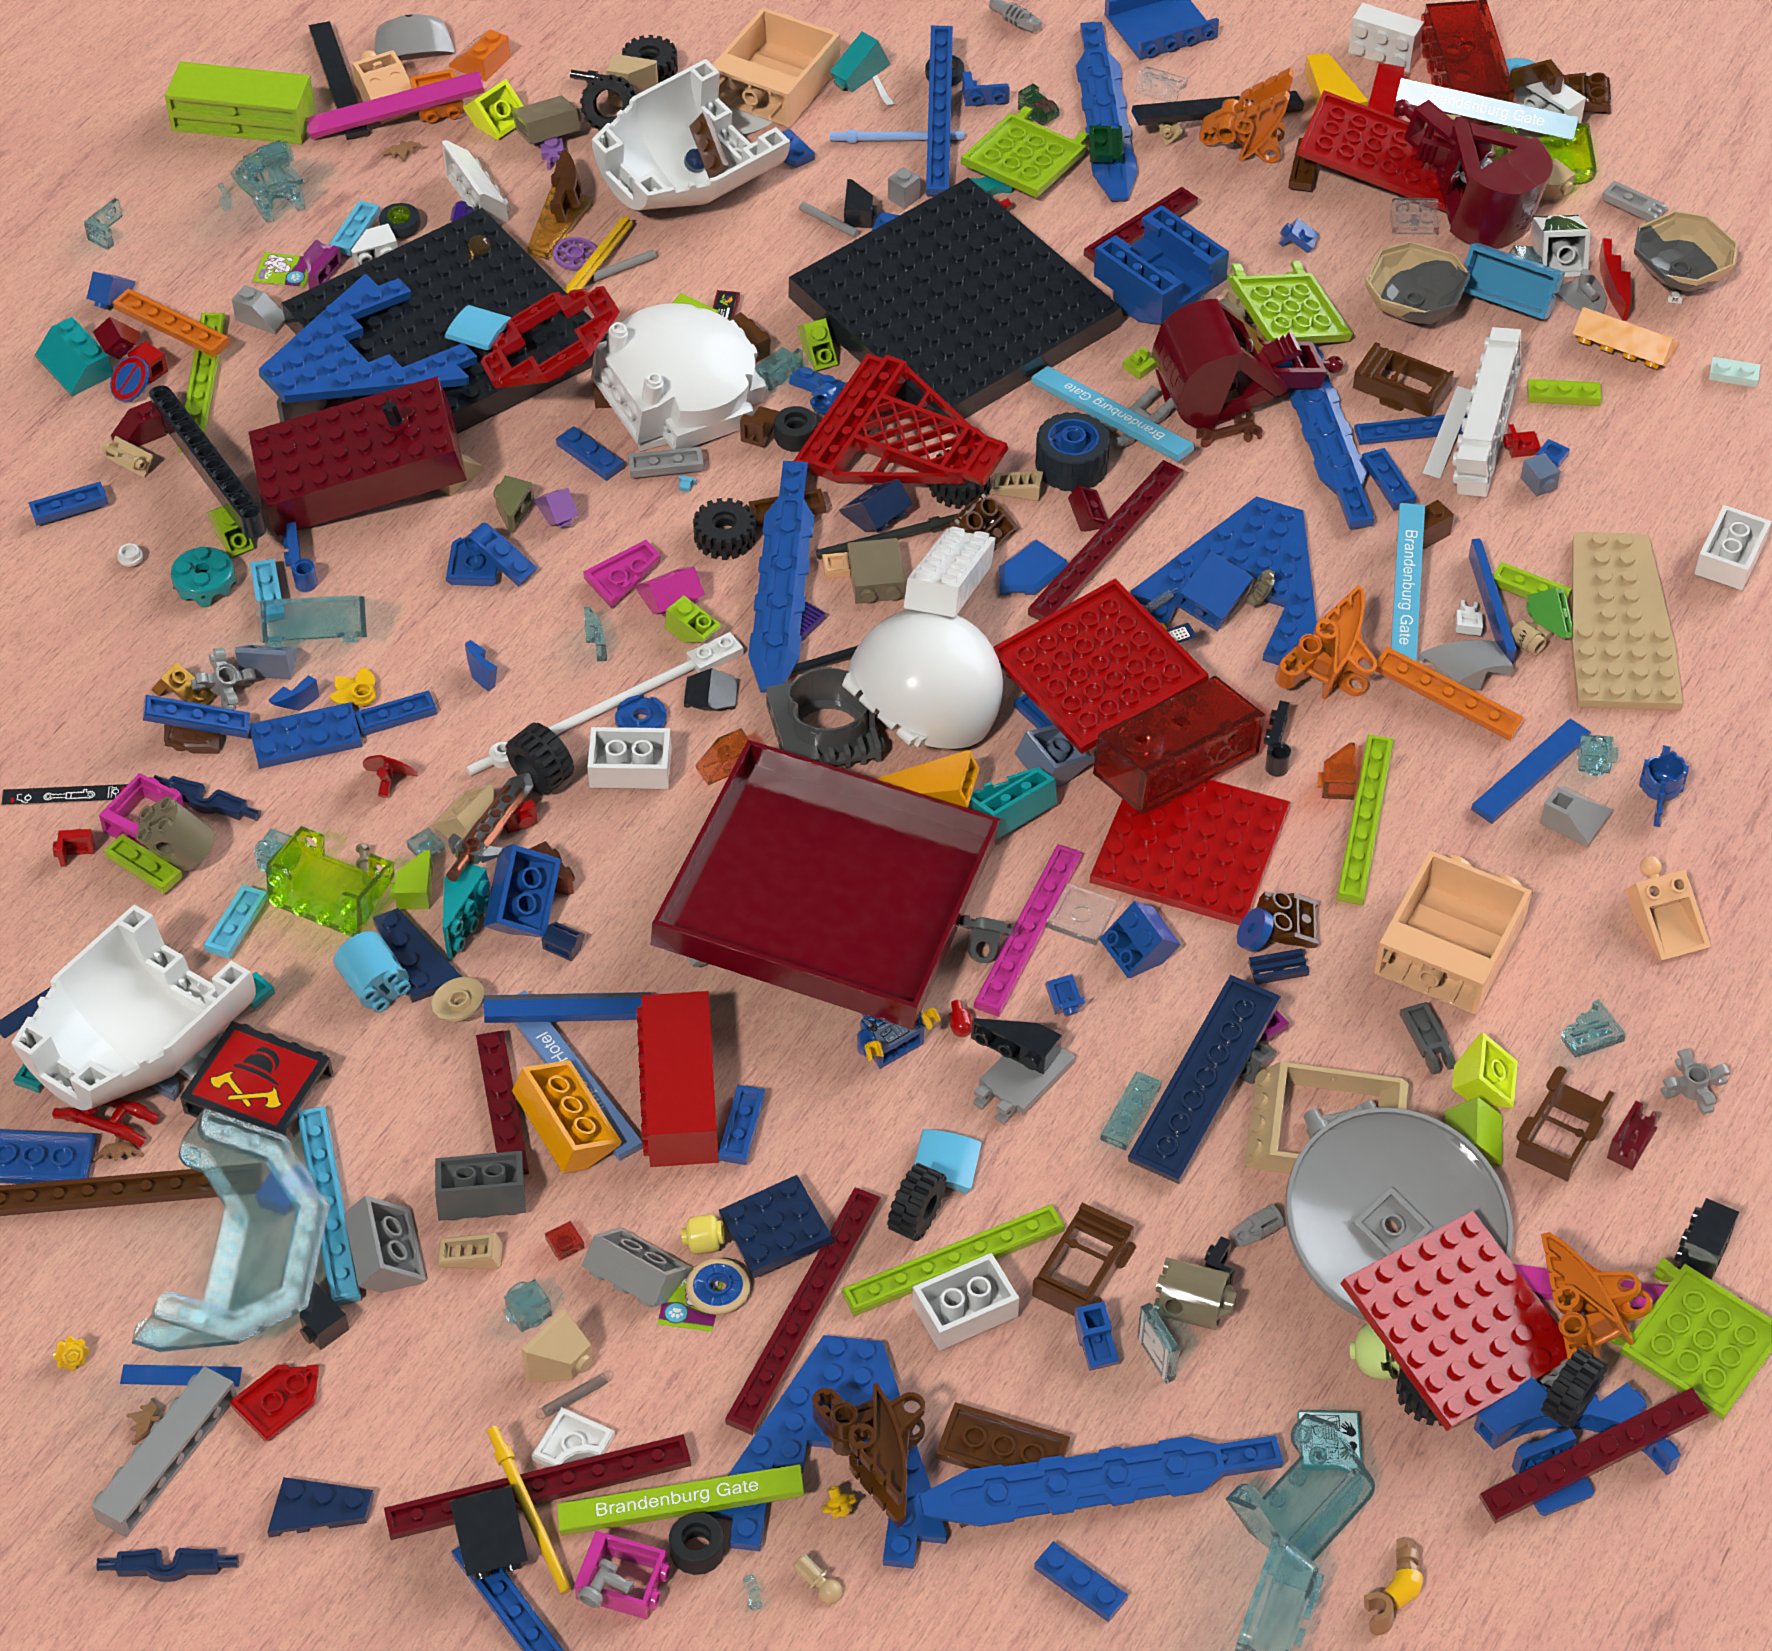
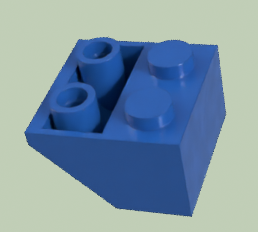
M1133 901L1099 938L1127 978H1132L1163 964L1181 945L1154 907L1137 901Z

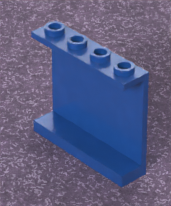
M1105 0L1104 15L1139 60L1218 37L1219 19L1206 20L1191 0Z

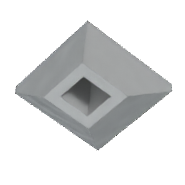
M1557 786L1544 803L1540 824L1588 847L1613 810L1566 786Z

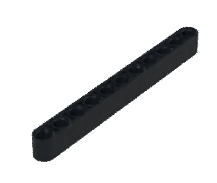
M164 385L152 388L149 391L150 400H152L160 412L164 428L247 538L255 539L263 536L266 533V526L260 506L172 390Z

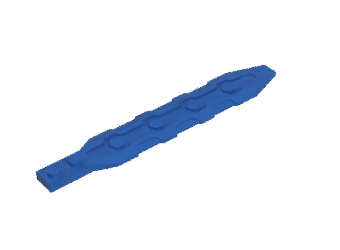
M1102 22L1080 23L1084 53L1076 64V73L1081 86L1082 110L1085 112L1086 133L1089 134V125L1112 126V128L1122 126L1123 163L1119 162V160L1103 163L1091 162L1092 175L1110 201H1128L1138 170L1136 158L1132 152L1130 140L1132 134L1130 125L1127 122L1126 99L1122 93L1120 64L1106 48Z
M1314 344L1321 360H1324L1321 350ZM1292 362L1278 365V368H1294ZM1328 373L1321 388H1288L1292 407L1296 409L1302 425V434L1305 441L1308 442L1314 457L1313 463L1319 480L1337 495L1349 529L1373 526L1374 517L1362 488L1367 475V469L1361 454L1357 452L1352 438L1351 427L1344 418L1339 404L1338 393L1333 388Z
M783 461L779 497L764 516V543L762 556L759 559L758 572L760 577L758 594L755 595L754 628L750 635L748 658L760 693H766L765 687L786 683L800 658L802 640L800 635L801 619L805 611L806 598L804 597V591L810 564L808 559L810 538L813 536L814 515L804 500L808 462Z
M1276 1435L1220 1444L1186 1436L1159 1440L1157 1444L1124 1449L1121 1447L1100 1449L1098 1453L1065 1458L1061 1455L1041 1458L1038 1462L1005 1467L995 1465L968 1469L921 1493L919 1498L924 1518L983 1527L1014 1522L1015 1519L1049 1513L1054 1516L1073 1513L1075 1509L1108 1504L1119 1506L1146 1498L1166 1495L1177 1497L1202 1493L1222 1477L1282 1468L1284 1462Z

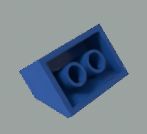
M514 844L503 847L502 852L497 858L483 927L506 934L542 938L548 926L561 859Z

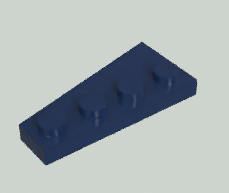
M399 908L372 917L378 934L381 935L401 967L406 970L409 976L408 982L411 984V988L407 993L412 1003L433 996L439 987L446 982L462 977Z

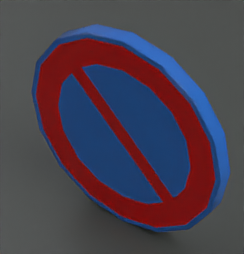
M131 356L122 360L116 366L110 382L111 393L115 399L122 402H131L140 396L149 378V369L146 362L137 356Z

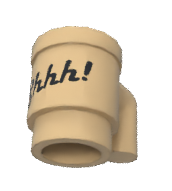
M1521 620L1511 630L1514 643L1534 656L1544 649L1547 640L1553 635V632L1535 621L1529 624L1527 621Z

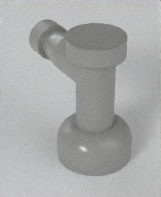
M601 1559L599 1563L600 1569L590 1586L582 1587L577 1594L580 1601L592 1608L598 1609L603 1601L600 1592L606 1583L621 1589L626 1594H629L634 1586L633 1582L626 1581L621 1576L615 1574L618 1567L607 1559Z

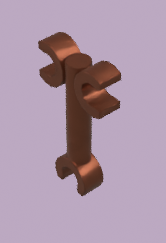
M1247 410L1245 418L1239 415L1234 416L1235 425L1215 430L1207 428L1197 429L1196 439L1201 438V447H1209L1212 444V440L1244 432L1243 439L1248 443L1250 442V434H1254L1258 439H1261L1262 429L1260 426L1255 425V422L1252 420V412Z

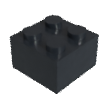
M1708 1198L1705 1199L1702 1208L1696 1206L1690 1219V1225L1682 1235L1679 1243L1680 1246L1674 1258L1675 1261L1679 1262L1677 1268L1681 1269L1684 1264H1687L1712 1280L1729 1244L1739 1211Z

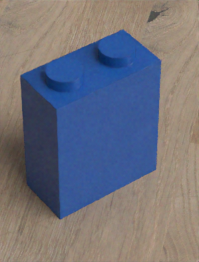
M1210 551L1180 591L1175 605L1218 632L1248 592L1254 577L1249 575L1246 570L1228 562L1225 557Z

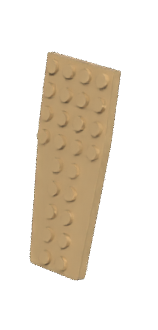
M1574 533L1572 540L1571 621L1573 625V638L1571 639V652L1577 707L1681 711L1683 701L1676 647L1649 536L1646 534Z

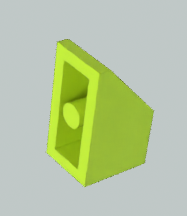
M424 850L396 871L395 882L390 883V897L395 899L397 908H430L433 872L430 850Z

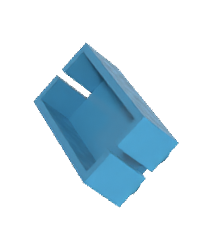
M1474 243L1470 246L1464 264L1467 266L1474 265L1473 268H1466L1470 273V279L1464 292L1541 319H1547L1551 316L1557 298L1553 294L1559 293L1565 272L1480 243Z

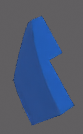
M469 640L465 643V651L471 676L479 685L489 691L496 684L497 666L485 659V649Z
M308 675L293 690L283 686L269 699V702L278 707L300 711L320 697L317 680Z

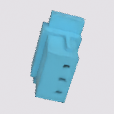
M683 475L678 477L680 491L689 492L691 487L697 483L693 477Z

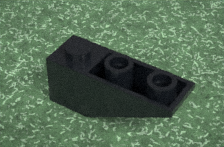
M974 1018L971 1028V1039L975 1040L978 1044L987 1046L999 1052L1002 1056L1011 1058L1023 1064L1026 1068L1041 1074L1046 1072L1060 1053L1062 1035L1039 1023Z

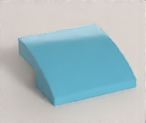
M468 305L453 320L445 333V338L488 351L492 348V344L499 334L508 328L506 324L511 317Z
M923 1129L914 1164L920 1163L945 1174L947 1177V1187L967 1194L972 1187L982 1142L955 1133Z

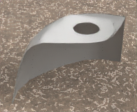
M422 14L404 15L380 24L376 30V55L394 50L397 56L432 51L456 53L445 23L435 16Z

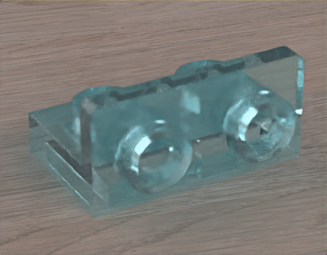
M781 347L755 366L754 369L757 374L765 380L767 390L772 391L778 385L783 384L793 372L803 367V350L797 348L791 353L784 347Z

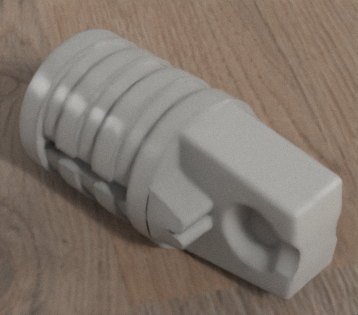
M1269 1204L1266 1208H1262L1259 1212L1248 1216L1229 1232L1235 1245L1243 1247L1260 1241L1277 1231V1229H1281L1284 1227V1220L1279 1210L1273 1204Z

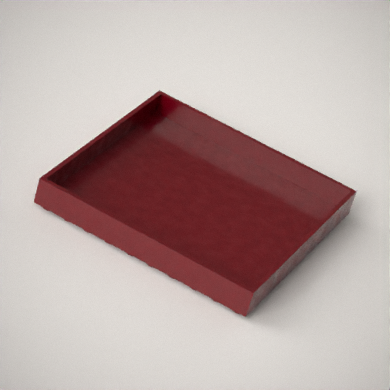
M747 740L652 922L650 945L913 1030L959 927L961 916L966 911L994 847L1000 818Z

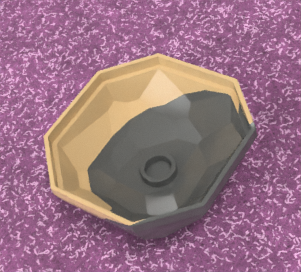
M1673 211L1638 227L1634 255L1661 283L1670 286L1671 290H1679V293L1682 291L1694 292L1711 287L1734 269L1738 242L1706 215Z
M1408 241L1380 249L1365 279V285L1378 309L1408 322L1433 324L1456 309L1470 279V273L1455 253Z

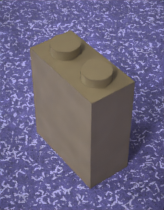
M562 95L512 110L516 131L530 145L581 130L579 122L582 121L579 109L575 108L571 101H568Z
M897 538L847 543L855 604L905 599V577Z

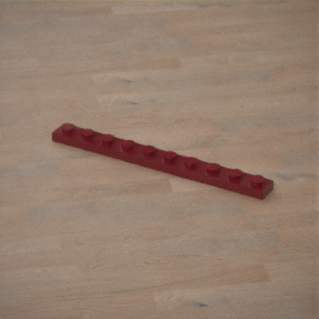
M1162 460L1028 607V615L1040 621L1068 605L1183 478L1184 470Z
M856 1187L853 1189L830 1230L833 1243L820 1248L725 1418L726 1425L753 1436L881 1204V1197Z
M684 1434L523 1473L520 1474V1477L533 1505L690 1467L691 1459ZM508 1478L384 1507L390 1540L454 1525L449 1500L510 1485ZM513 1491L516 1508L520 1509V1504Z

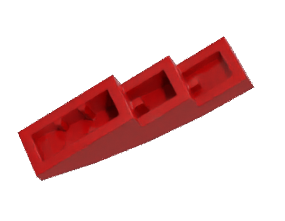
M1603 238L1599 253L1603 284L1614 309L1622 321H1627L1631 305V272L1621 271V255H1613L1612 239Z

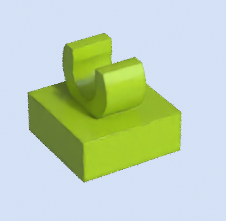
M1141 347L1140 350L1135 353L1133 352L1131 356L1123 360L1122 368L1140 380L1156 369V363L1150 357V352Z

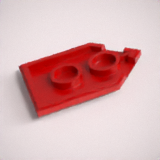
M277 1364L230 1400L229 1403L234 1411L264 1441L268 1442L315 1405L319 1365L289 1367V1365Z

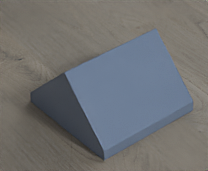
M249 644L235 647L239 671L253 668L256 678L291 680L298 648Z

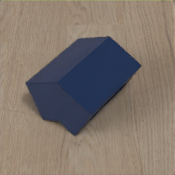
M554 922L548 925L546 933L541 939L542 948L569 961H573L581 950L585 934Z

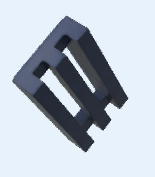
M1302 948L1249 957L1248 964L1256 985L1309 976V967L1306 966V959L1303 957ZM1299 966V967H1297V968H1291V969H1285V970H1284V968ZM1272 970H1273V972H1268V973L1259 974L1260 972H1266V971H1272Z

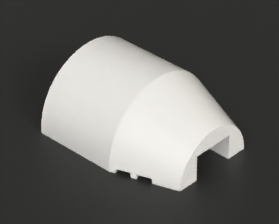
M704 59L633 96L629 101V105L623 111L620 110L617 113V118L611 124L607 123L592 138V149L600 173L614 195L624 205L633 210L707 204L783 163L789 152L790 140L775 127L758 136V140L751 144L732 125V111L718 98L720 72L707 59ZM702 112L710 114L730 166L724 173L710 179L705 168L699 173L689 171L684 165V157L691 149H697L689 126Z
M133 905L53 976L50 981L52 987L45 997L39 998V1007L33 1017H27L11 1044L25 1066L50 1092L74 1108L89 1110L175 1075L253 1002L256 994L255 982L249 970L233 961H230L212 978L213 984L189 970L184 956L164 944L154 916Z

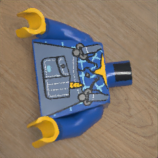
M929 1008L920 1013L913 1030L862 1014L864 1018L860 1021V1031L857 1034L858 1053L867 1057L868 1062L874 1059L879 1069L885 1067L923 1045V1027L930 1030L933 1028L932 1023L941 1021L937 1010Z

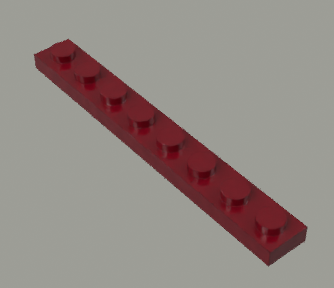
M1692 1387L1480 1493L1479 1498L1496 1524L1707 1418L1709 1411Z

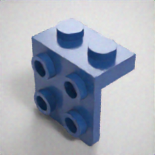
M1570 1428L1562 1432L1559 1430L1547 1434L1544 1439L1536 1442H1524L1516 1449L1512 1469L1518 1475L1574 1447L1576 1436ZM1586 1478L1534 1504L1540 1515L1547 1516L1590 1499L1593 1496L1594 1489Z

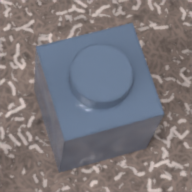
M1545 453L1524 460L1520 478L1537 497L1557 489L1561 471Z

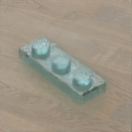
M1136 1071L1101 1132L1100 1140L1126 1151L1159 1093L1162 1082Z

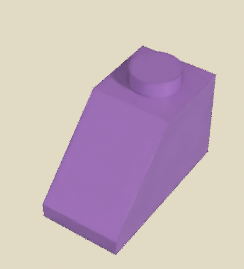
M569 488L555 490L534 498L535 504L549 525L558 524L559 528L572 524V518L579 516Z

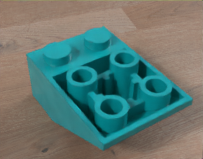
M468 863L455 882L448 880L447 876L444 877L442 928L447 959L449 961H452L457 952L460 953L463 950L467 937L470 933L475 932L480 918L487 910L490 896V882L488 881L487 869L472 863Z

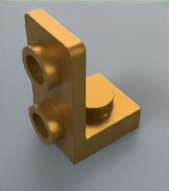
M176 661L151 689L158 696L166 689L169 693L170 691L174 692L183 701L207 705L215 696L208 688L193 690L191 679H195V677Z

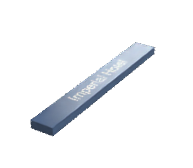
M524 990V991L520 992V993L517 994V995L528 994V993ZM513 1022L544 1064L566 1060L572 1062L622 1141L621 1145L612 1151L618 1161L643 1148L641 1139L550 1022Z

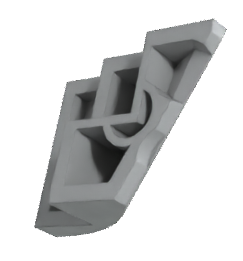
M1457 641L1430 648L1419 655L1420 661L1434 664L1436 672L1472 689H1481L1487 672L1510 675L1513 669L1512 663L1496 641Z

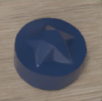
M698 149L689 150L684 157L685 167L694 173H699L705 168Z

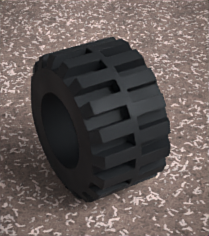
M612 74L603 75L590 81L583 90L582 98H580L582 108L580 109L581 113L585 116V121L589 122L592 128L600 131L607 123L611 124L617 118V115L606 117L599 112L597 98L601 92L605 90L617 92L622 99V111L629 105L630 99L637 94L636 90L632 88V84L624 80L625 78Z
M531 723L510 739L505 746L509 763L517 776L529 773L534 785L532 789L537 793L549 794L574 773L573 760L567 747L553 731L541 723Z

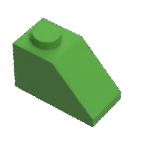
M1552 588L1527 595L1529 602H1527L1526 607L1533 621L1561 638H1573V625L1564 589Z

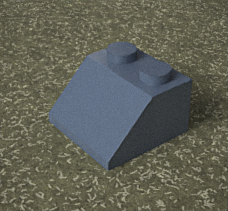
M1055 725L1026 731L1015 752V755L1027 770L1039 767L1055 779L1056 787L1065 785L1095 759L1089 751L1081 754Z

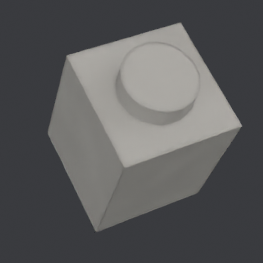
M904 167L888 178V199L903 209L909 207L920 199V177Z

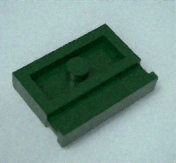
M1089 125L1090 162L1103 163L1119 160V162L1123 163L1122 126L1112 128V126Z

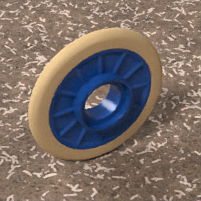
M717 1258L700 1263L690 1272L686 1281V1293L690 1302L697 1309L709 1314H726L736 1310L746 1301L750 1292L748 1274L739 1264L728 1259ZM720 1281L725 1283L726 1287L722 1291H713L710 1285Z

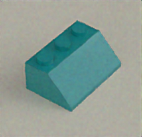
M73 317L51 326L35 353L39 362L71 396L110 378L113 374L109 355L104 353L101 346Z

